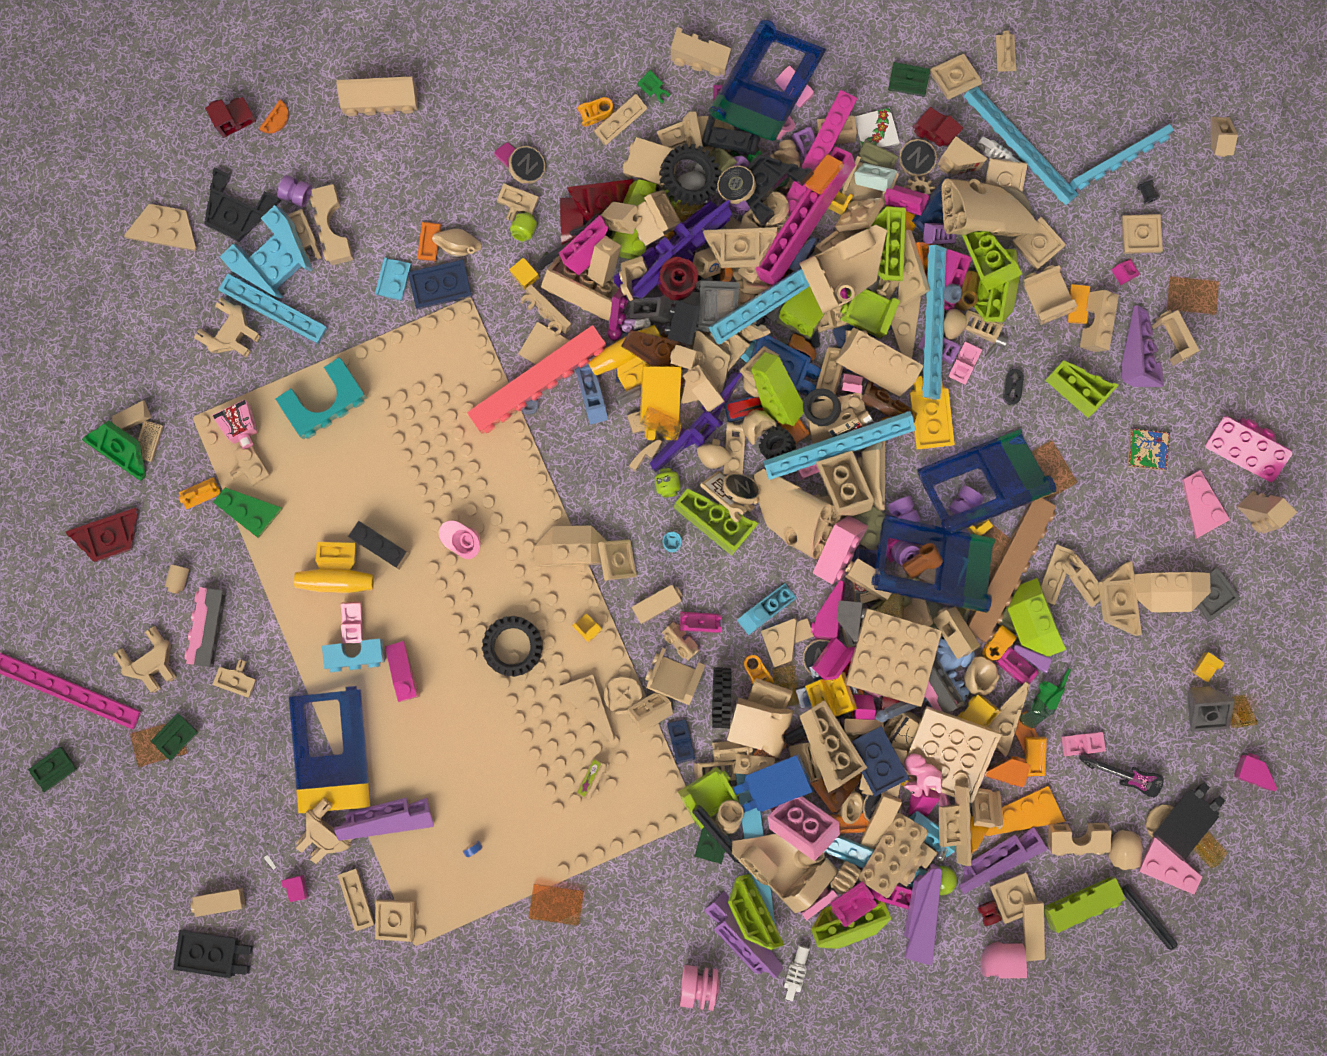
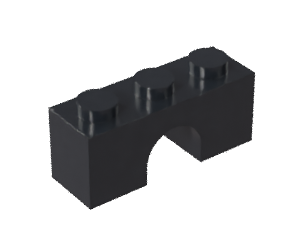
M359 520L348 536L399 570L410 555V553Z

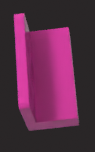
M894 185L893 189L887 188L884 194L886 205L906 208L907 212L920 216L929 200V195L897 185Z
M832 638L812 668L824 680L837 679L853 657L855 647L846 648L837 638Z

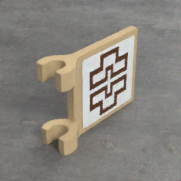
M718 471L702 482L700 486L729 510L733 521L738 522L742 517L737 512L743 515L746 511L751 512L755 507L752 504H744L743 507L740 503L732 500L733 497L727 496L722 489V483L726 476ZM758 498L753 503L756 505L760 499Z

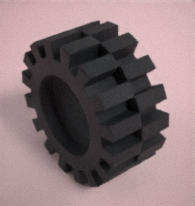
M773 427V431L768 429V434L763 433L762 435L764 439L760 438L759 440L761 443L759 444L760 452L767 460L796 450L794 438L782 427L778 429ZM783 440V445L778 450H771L774 443Z

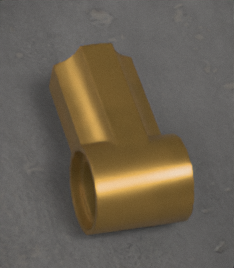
M967 271L961 287V298L955 304L961 311L970 309L978 302L977 291L980 276L977 272ZM964 297L968 299L969 304L964 301Z

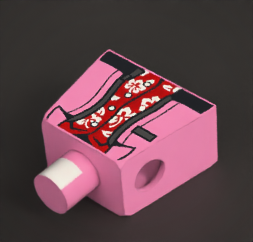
M242 400L212 415L230 442L233 444L240 442L242 449H247L253 445L250 436L257 433V427L251 405L246 400Z

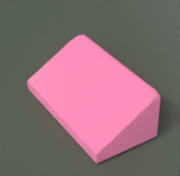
M790 65L775 80L779 87L799 108L814 96V91Z

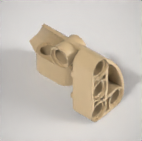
M945 179L942 183L944 230L947 234L966 235L974 231H989L992 235L1014 237L1023 234H1034L1039 226L1030 212L1014 196L1001 187L980 183L977 179L969 181Z
M874 225L799 263L823 314L851 301L855 296L877 281L887 233L886 229ZM845 287L849 288L852 292L848 299H844L840 295L841 289Z
M765 469L754 474L755 482L760 488L759 505L767 526L780 536L787 545L796 548L813 559H818L834 525L841 518V515L837 514L834 505L803 491L801 487L782 477L769 480Z
M777 834L732 841V854L760 883L768 885L794 913L808 909L839 871L827 857H824V852L813 861Z

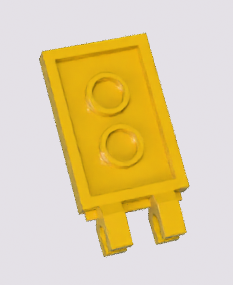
M642 365L640 423L645 427V438L647 440H655V427H663V438L674 440V427H677V424H679L681 366Z
M918 376L914 383V390H911V393H909L911 409L917 413L914 423L916 450L954 446L948 388L946 389L942 385L941 377L940 399L925 398L922 391L923 378Z

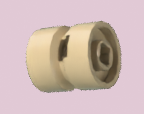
M730 800L725 801L719 807L715 822L725 834H733L739 829L744 815L742 806L738 802Z

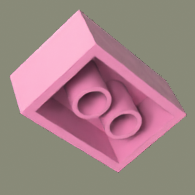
M802 796L779 805L768 816L769 829L813 861L840 835L839 822Z

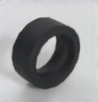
M825 388L815 389L805 397L803 412L806 418L814 425L821 427L829 426L839 418L841 402L832 391ZM825 396L831 399L833 411L828 417L820 419L813 415L811 405L816 398Z

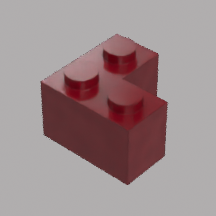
M244 97L234 98L227 105L222 99L214 100L209 103V106L205 107L214 127L223 138L256 122Z

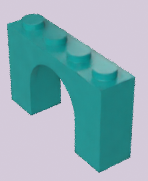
M340 357L324 367L335 384L337 391L336 400L328 410L323 412L307 410L293 389H289L275 398L302 439L312 438L316 435L317 430L329 427L334 419L346 416L349 413L348 410L364 404V400L367 399L365 393Z

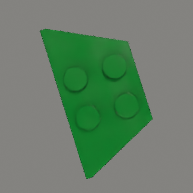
M108 420L82 438V441L139 481L146 477L140 442Z

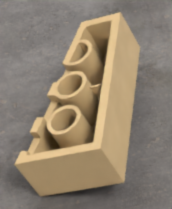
M825 700L800 715L828 792L840 787L867 768Z

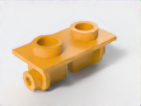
M212 477L179 492V500L187 510L217 497L221 492L215 478Z

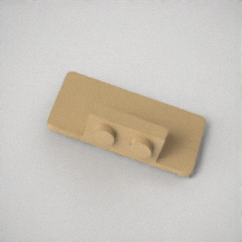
M896 814L892 824L888 827L860 873L859 880L886 898L891 896L898 883L907 887L913 881L919 866L925 861L927 853L920 849V846L928 835V830L903 814Z

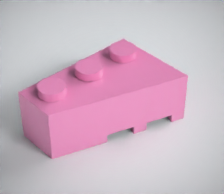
M849 515L836 523L813 574L831 584L838 580L841 581L846 573V566L852 560L853 554L869 526Z

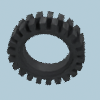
M683 144L682 147L679 145L672 149L663 160L660 167L662 169L659 171V176H662L660 184L664 183L663 190L669 191L667 193L669 198L671 195L675 197L673 201L681 200V205H685L686 202H688V206H693L694 203L699 205L702 201L704 203L718 187V177L721 172L717 170L719 167L718 162H713L716 158L714 155L709 157L710 151L708 150L704 153L702 146L695 148L696 144H691L689 147L688 144ZM686 159L697 162L705 172V185L698 190H688L682 187L674 176V167L677 162Z
M506 616L498 619L484 633L485 636L482 639L483 657L487 664L499 674L513 677L524 675L538 664L542 656L543 641L539 631L531 622L522 617ZM510 628L522 630L530 641L528 656L522 662L513 665L502 662L495 652V641L498 635Z
M713 668L712 728L730 729L731 668Z

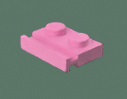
M825 888L819 898L808 909L801 911V913L808 920L838 896L832 888L829 890Z

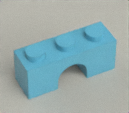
M380 638L361 641V651L353 658L346 654L345 644L339 643L322 646L324 669H330V673L341 672L344 667H349V670L361 669V665H369V668L380 667V663L385 662L383 639Z

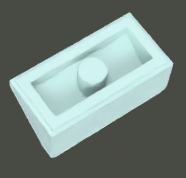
M863 163L854 173L855 183L886 192L887 188L890 189L897 170Z

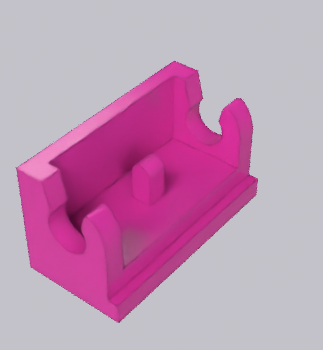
M680 612V631L721 633L720 620L722 616L714 613Z
M1011 647L1005 651L1000 659L995 661L1021 685L1025 682L1030 684L1039 673L1037 669Z
M863 881L830 903L833 913L844 927H847L877 907L874 896Z

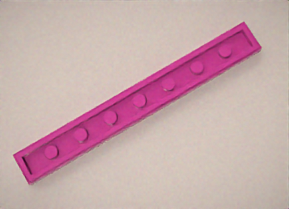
M0 653V674L130 729H135L142 711L9 655Z

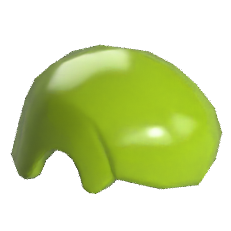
M938 866L942 869L940 896L948 895L957 887L958 877L956 872L949 866Z

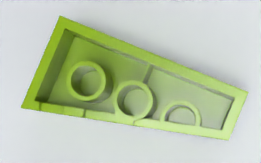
M638 179L630 185L623 203L640 205L645 202L644 197L655 193L656 184ZM636 228L633 234L612 231L609 238L621 245L618 257L631 260L645 253L646 246L644 242L640 241Z
M974 231L962 235L987 291L1023 275L1018 264L989 231Z
M764 352L751 368L763 411L772 419L782 424L794 426L804 414L803 401L780 357Z
M686 489L673 506L675 510L731 556H733L759 524L739 513L738 515L742 517L741 520L738 522L733 521L726 507L721 504L718 505L690 489Z
M1111 876L1045 905L1044 916L1050 929L1060 933L1086 921V919L1104 913V910L1108 908L1113 909L1122 905L1121 902L1126 899L1116 877Z

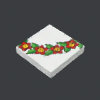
M890 107L855 116L856 129L861 146L864 140L883 149L899 145L900 142Z

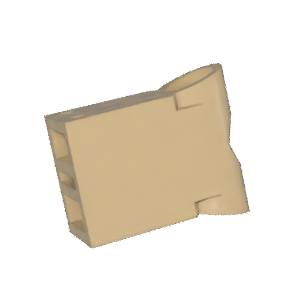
M738 697L727 741L760 750L763 749L772 756L780 758L785 743L783 733L790 726L794 711L786 708H772Z

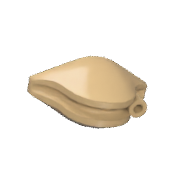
M461 229L442 231L433 234L432 237L434 243L454 257L473 254L481 250L482 246L480 241Z

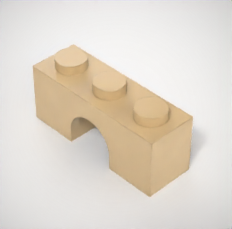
M1107 290L1089 292L1086 311L1094 313L1095 319L1089 328L1083 329L1080 348L1093 352L1110 350L1119 298L1118 294Z
M1087 823L1086 834L1080 838H1074L1068 824H1048V847L1051 853L1057 856L1071 853L1075 855H1084L1085 853L1102 855L1111 852V829L1107 823Z

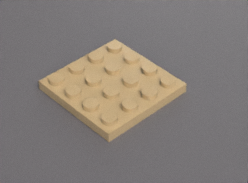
M866 609L845 685L922 707L942 631Z
M926 706L906 757L910 754H919L925 758V763L932 764L939 771H942L941 793L955 797V785L969 787V803H973L1001 737V732ZM907 772L910 778L907 781H917L916 775Z

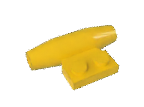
M655 325L638 331L661 337ZM624 337L605 348L588 364L595 376L617 368L618 378L624 389L628 391L641 385L642 365H650L621 347L626 338Z
M317 542L316 563L319 569L295 572L294 586L295 588L316 592L352 593L373 590L374 575L351 570L356 561V543Z

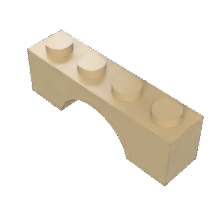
M334 184L312 189L313 196H310L312 207H316L317 214H314L316 224L321 227L319 237L321 243L325 244L326 249L323 250L325 260L329 261L331 265L354 260L348 239L335 235L330 228L331 216L341 207L337 189Z

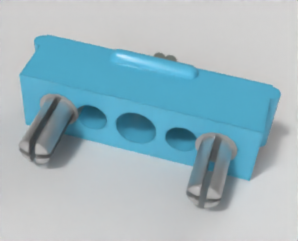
M917 811L909 817V819L928 830V835L924 842L939 852L937 856L939 861H943L945 857L955 852L956 845L940 846L938 821L932 822Z

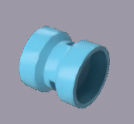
M676 532L665 534L663 537L664 549L668 552H676L680 549L682 544L680 535Z

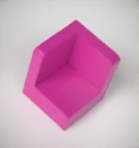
M304 875L281 881L282 887L287 889L289 902L309 898Z

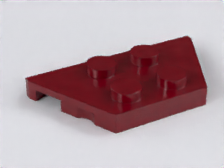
M633 179L567 187L586 222H588L595 214L603 213L612 202L623 203L629 186L633 183Z
M133 508L65 532L93 562H99L133 549L139 511L138 508Z

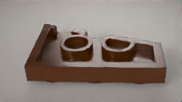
M867 381L861 398L866 405L875 407L884 415L891 417L910 411L915 423L917 416L915 411L900 400L891 399L888 395L889 392L884 388L879 390L873 385V382Z

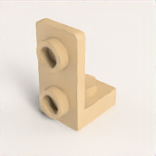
M643 256L621 263L622 271L619 272L623 284L620 286L623 295H627L630 301L634 300L632 280L643 277L649 270Z

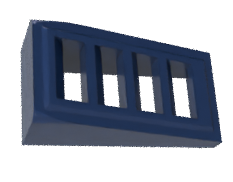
M817 236L812 237L800 249L789 266L793 271L802 269L799 263L811 257L815 246L820 240Z

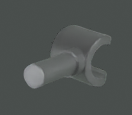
M1003 336L998 337L993 347L985 354V357L989 358L998 346L1004 349L1008 339Z

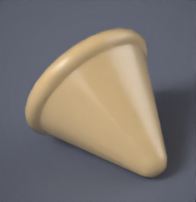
M852 792L837 812L847 824L856 822L862 813L863 798L860 793Z

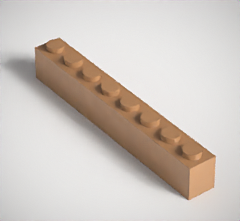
M1042 498L1036 501L1030 499L987 583L985 613L973 611L967 622L968 627L977 640L985 643L993 638L995 634L993 629L996 623L999 624L1004 616L1002 613L1004 607H1008L1013 598L1011 594L1014 589L1016 590L1021 583L1019 578L1022 572L1025 573L1029 568L1030 562L1028 561L1031 555L1034 556L1039 548L1037 543L1040 538L1043 539L1045 536L1047 523L1051 522L1056 515L1054 511L1056 505Z

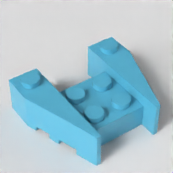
M274 205L261 217L274 233L265 244L251 257L248 256L242 247L232 244L220 258L234 273L273 296L282 299L283 295L277 289L301 266L309 271H312L313 268L309 258L306 256L294 222L283 209Z

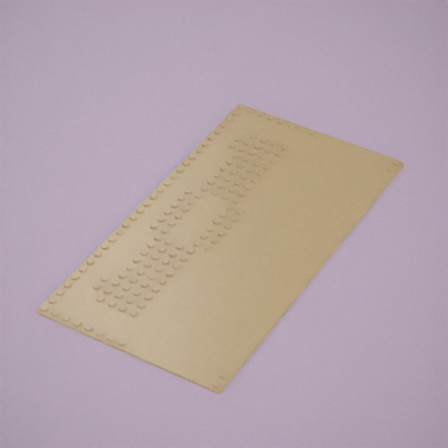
M471 298L463 299L193 417L222 490L226 487L283 508L260 538H257L237 521L236 523L346 785L368 783L370 807L406 797L409 804L428 798L434 822L433 827L368 836L394 899L414 901V941L412 942L415 946L694 823L693 818L678 794V791L686 787L659 724L657 723L640 734L636 723H632L630 714H616L605 703L604 690L607 684L613 678L619 676L630 677L640 685L642 700L646 698V694L589 565H534V546L552 526H571V523L522 412L514 411L510 414L511 418L503 423L500 421L494 425L496 428L487 434L485 432L481 434L467 414L468 411L509 384ZM340 357L365 393L367 399L364 400L365 402L361 406L348 410L349 413L346 416L334 419L329 427L317 430L316 435L312 438L302 439L275 398L289 389H293L307 410L311 412L328 410L336 400L337 391L335 384L324 367ZM242 400H246L251 405L257 427V433L250 436L253 442L252 447L270 477L254 486L244 474L234 480L231 477L230 472L239 468L238 460L233 452L240 449L241 444L240 442L236 444L230 442L212 416ZM358 520L410 553L400 570L348 537ZM457 521L466 527L475 529L479 533L480 542L482 543L479 553L474 558L464 559L447 548L439 537V530L443 523ZM317 542L356 543V561L351 570L373 574L374 587L373 590L352 593L316 592L295 588L294 575L295 572L319 569L316 563ZM342 602H361L363 640L383 639L385 662L380 663V667L369 668V665H361V669L349 670V667H344L341 672L330 673V669H324L322 646L343 644L341 630ZM585 614H588L602 628V631L589 643L572 626ZM506 616L522 617L531 622L542 637V656L538 664L524 675L513 677L499 674L487 664L483 657L482 639L485 636L484 633L498 619ZM515 628L506 629L498 635L495 641L496 655L506 664H518L529 654L530 641L522 630ZM404 641L420 697L398 702L385 646ZM345 643V652L349 657H356L360 653L361 643ZM593 675L614 740L609 741L558 690V686ZM597 759L605 763L606 768L591 799L587 800L578 795L577 791L592 760ZM479 840L483 846L482 849L474 855L466 857L463 850Z

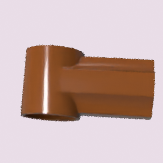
M928 543L920 548L918 555L904 563L902 568L912 580L927 569L939 567L943 559L933 543Z

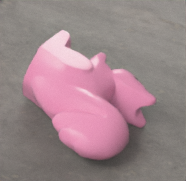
M910 754L904 761V768L909 774L916 775L917 781L906 782L904 787L909 789L916 797H920L923 790L925 795L928 796L930 788H935L937 793H941L942 771H939L932 764L925 763L926 760L921 755Z

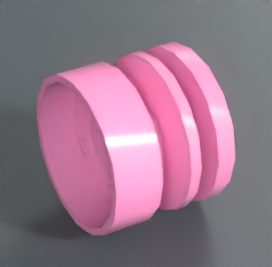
M684 965L680 1007L693 1008L695 1000H699L700 1009L703 1010L705 1001H708V1010L713 1011L719 994L720 980L718 969L713 968L711 977H708V968L705 967L703 975L699 976L697 966Z

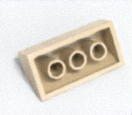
M412 76L336 80L340 108L343 114L347 116H357V113L375 115L376 112L391 115L395 111L410 114L413 113V110H418L417 87Z
M558 256L547 269L541 288L581 307L583 310L597 315L601 319L609 321L612 297L619 289L615 285L614 279L611 278L602 287L587 277L589 266L578 275L563 263L561 257Z
M855 328L850 332L835 360L836 363L899 397L915 383L923 368L922 364Z

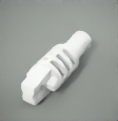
M984 136L976 145L984 151L983 154L987 157L1021 162L1012 156L1011 151Z
M798 945L794 962L790 963L784 988L788 989L785 999L793 1001L795 992H801L807 971L805 964L810 948Z

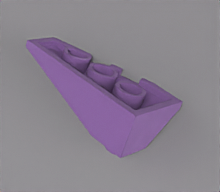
M1138 305L1134 306L1122 361L1121 377L1123 382L1133 387H1163L1161 362L1156 363L1154 352H1158L1157 346L1154 345L1149 337L1153 335L1147 310Z

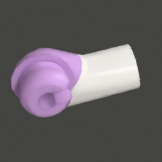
M647 318L626 319L622 325V330L629 332L630 330L647 328L650 326V320Z

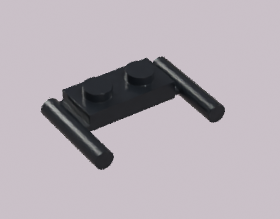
M709 113L702 137V146L756 155L760 136L755 134L751 136V133L714 127L713 129L716 119Z

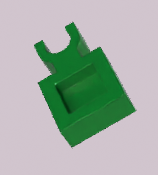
M651 70L637 83V86L649 97L653 94L656 95L658 102L661 104L664 103L660 98L661 94H665L667 97L670 96L666 90L660 88L663 82Z

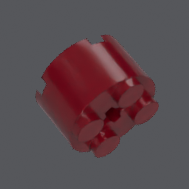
M681 257L670 258L663 264L658 277L659 288L670 300H683L694 292L698 281V271L693 262ZM675 276H677V278L681 277V281L675 280Z

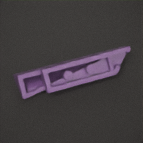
M406 797L351 811L345 816V822L341 826L335 827L334 831L337 839L341 841L430 828L434 826L428 798L409 804Z
M1034 827L1019 839L1015 834L972 860L971 866H965L964 877L959 888L965 894L1048 849Z
M931 864L930 870L923 876L918 875L914 879L904 936L910 938L904 957L927 965L933 964L942 869L935 864Z
M723 891L704 910L719 923L714 930L754 973L761 974L766 972L772 978H776L782 971L783 966L771 950L744 938L728 904L729 896Z

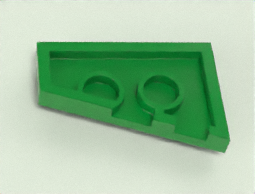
M226 487L213 501L214 504L257 538H260L283 509Z

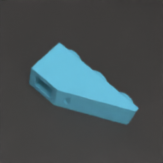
M784 583L742 615L737 621L746 633L750 635L797 597Z

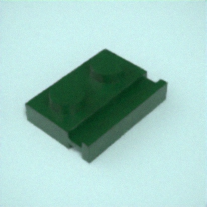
M893 62L888 90L925 97L930 69Z
M177 713L150 742L165 757L172 761L199 732L180 713Z
M63 747L57 748L28 769L36 783L42 788L43 793L78 770Z
M705 827L702 828L694 857L722 864L725 850Z

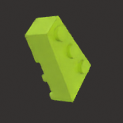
M1063 360L1045 381L1089 418L1118 387V384L1109 383L1103 380L1102 377L1085 372L1086 370Z

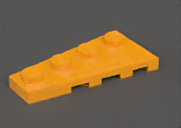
M1046 786L1002 806L1003 827L1001 829L994 826L993 828L988 827L989 829L985 836L1062 823L1065 820L1049 786Z

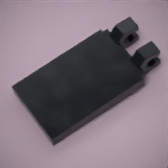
M1205 782L1202 785L1200 784L1195 791H1187L1152 833L1156 839L1182 861L1188 857L1217 821L1220 814L1217 810L1226 801L1220 795L1214 798L1210 804L1202 799L1210 789Z
M179 930L173 970L223 978H232L235 974L246 975L250 973L251 965L237 964L238 954H253L254 946L240 944L241 940L235 937Z

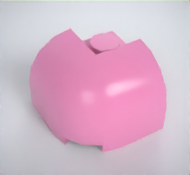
M995 942L987 946L981 956V974L985 977L1027 978L1026 953L1023 943L1003 944Z

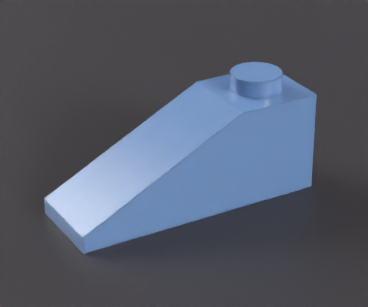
M589 364L583 368H576L590 425L608 420L597 376L594 375Z

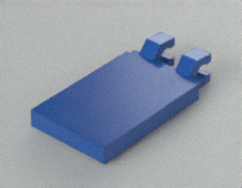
M769 335L757 339L750 359L765 346L779 355L797 392L808 395L816 389V385L804 380L805 376L813 380L820 376L821 369L809 363L811 358Z
M799 754L750 773L744 778L745 782L733 787L736 795L749 790L753 800L741 805L744 813L755 808L763 812L815 791Z

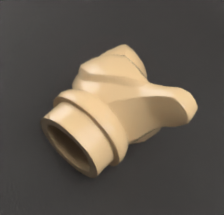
M792 140L781 141L778 151L774 152V156H777L782 163L796 164L801 168L799 153L796 151L794 142Z

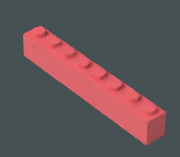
M590 326L468 411L467 414L481 434L491 432L496 428L494 425L500 421L502 423L511 418L510 414L517 410L519 412L527 406V402L540 398L543 395L542 392L547 388L551 390L558 385L557 381L563 377L567 379L574 373L573 370L586 366L590 358L597 356L607 347L606 343L594 326Z

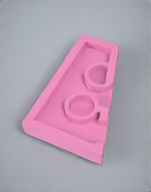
M1201 470L1182 480L1195 539L1230 520Z
M1153 836L1139 867V872L1195 894L1202 876L1187 862L1180 860Z

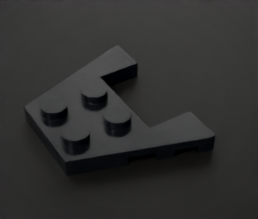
M760 154L749 164L747 169L752 172L756 181V187L752 196L746 200V203L761 226L764 227L775 215L772 209L763 204L765 199L787 177L803 186L814 174L811 168H800L792 163L789 165L782 163L781 160Z
M214 167L204 225L240 242L262 221L261 217L274 205L277 206L281 200L265 191L256 208L223 193L231 176Z

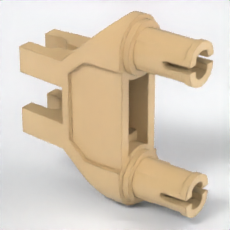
M221 297L218 301L224 304V306L217 302L215 307L228 314V319L215 337L200 328L197 332L203 337L195 334L194 339L206 345L211 353L235 350L247 358L251 351L239 344L240 340L246 335L255 342H258L261 336L248 327L242 306L233 305Z
M156 626L150 628V631L147 630L145 632L154 645L153 649L135 662L130 660L124 648L118 650V653L115 652L113 654L122 667V675L141 679L151 693L161 689L153 677L158 671L166 682H171L177 678L168 665L171 644L169 640L163 639Z
M323 798L314 809L306 812V831L296 841V849L301 853L312 842L317 845L310 853L312 856L310 860L315 864L327 853H336L349 849L353 840L339 841L334 828L322 819L323 815L333 807L330 801L326 802V798Z

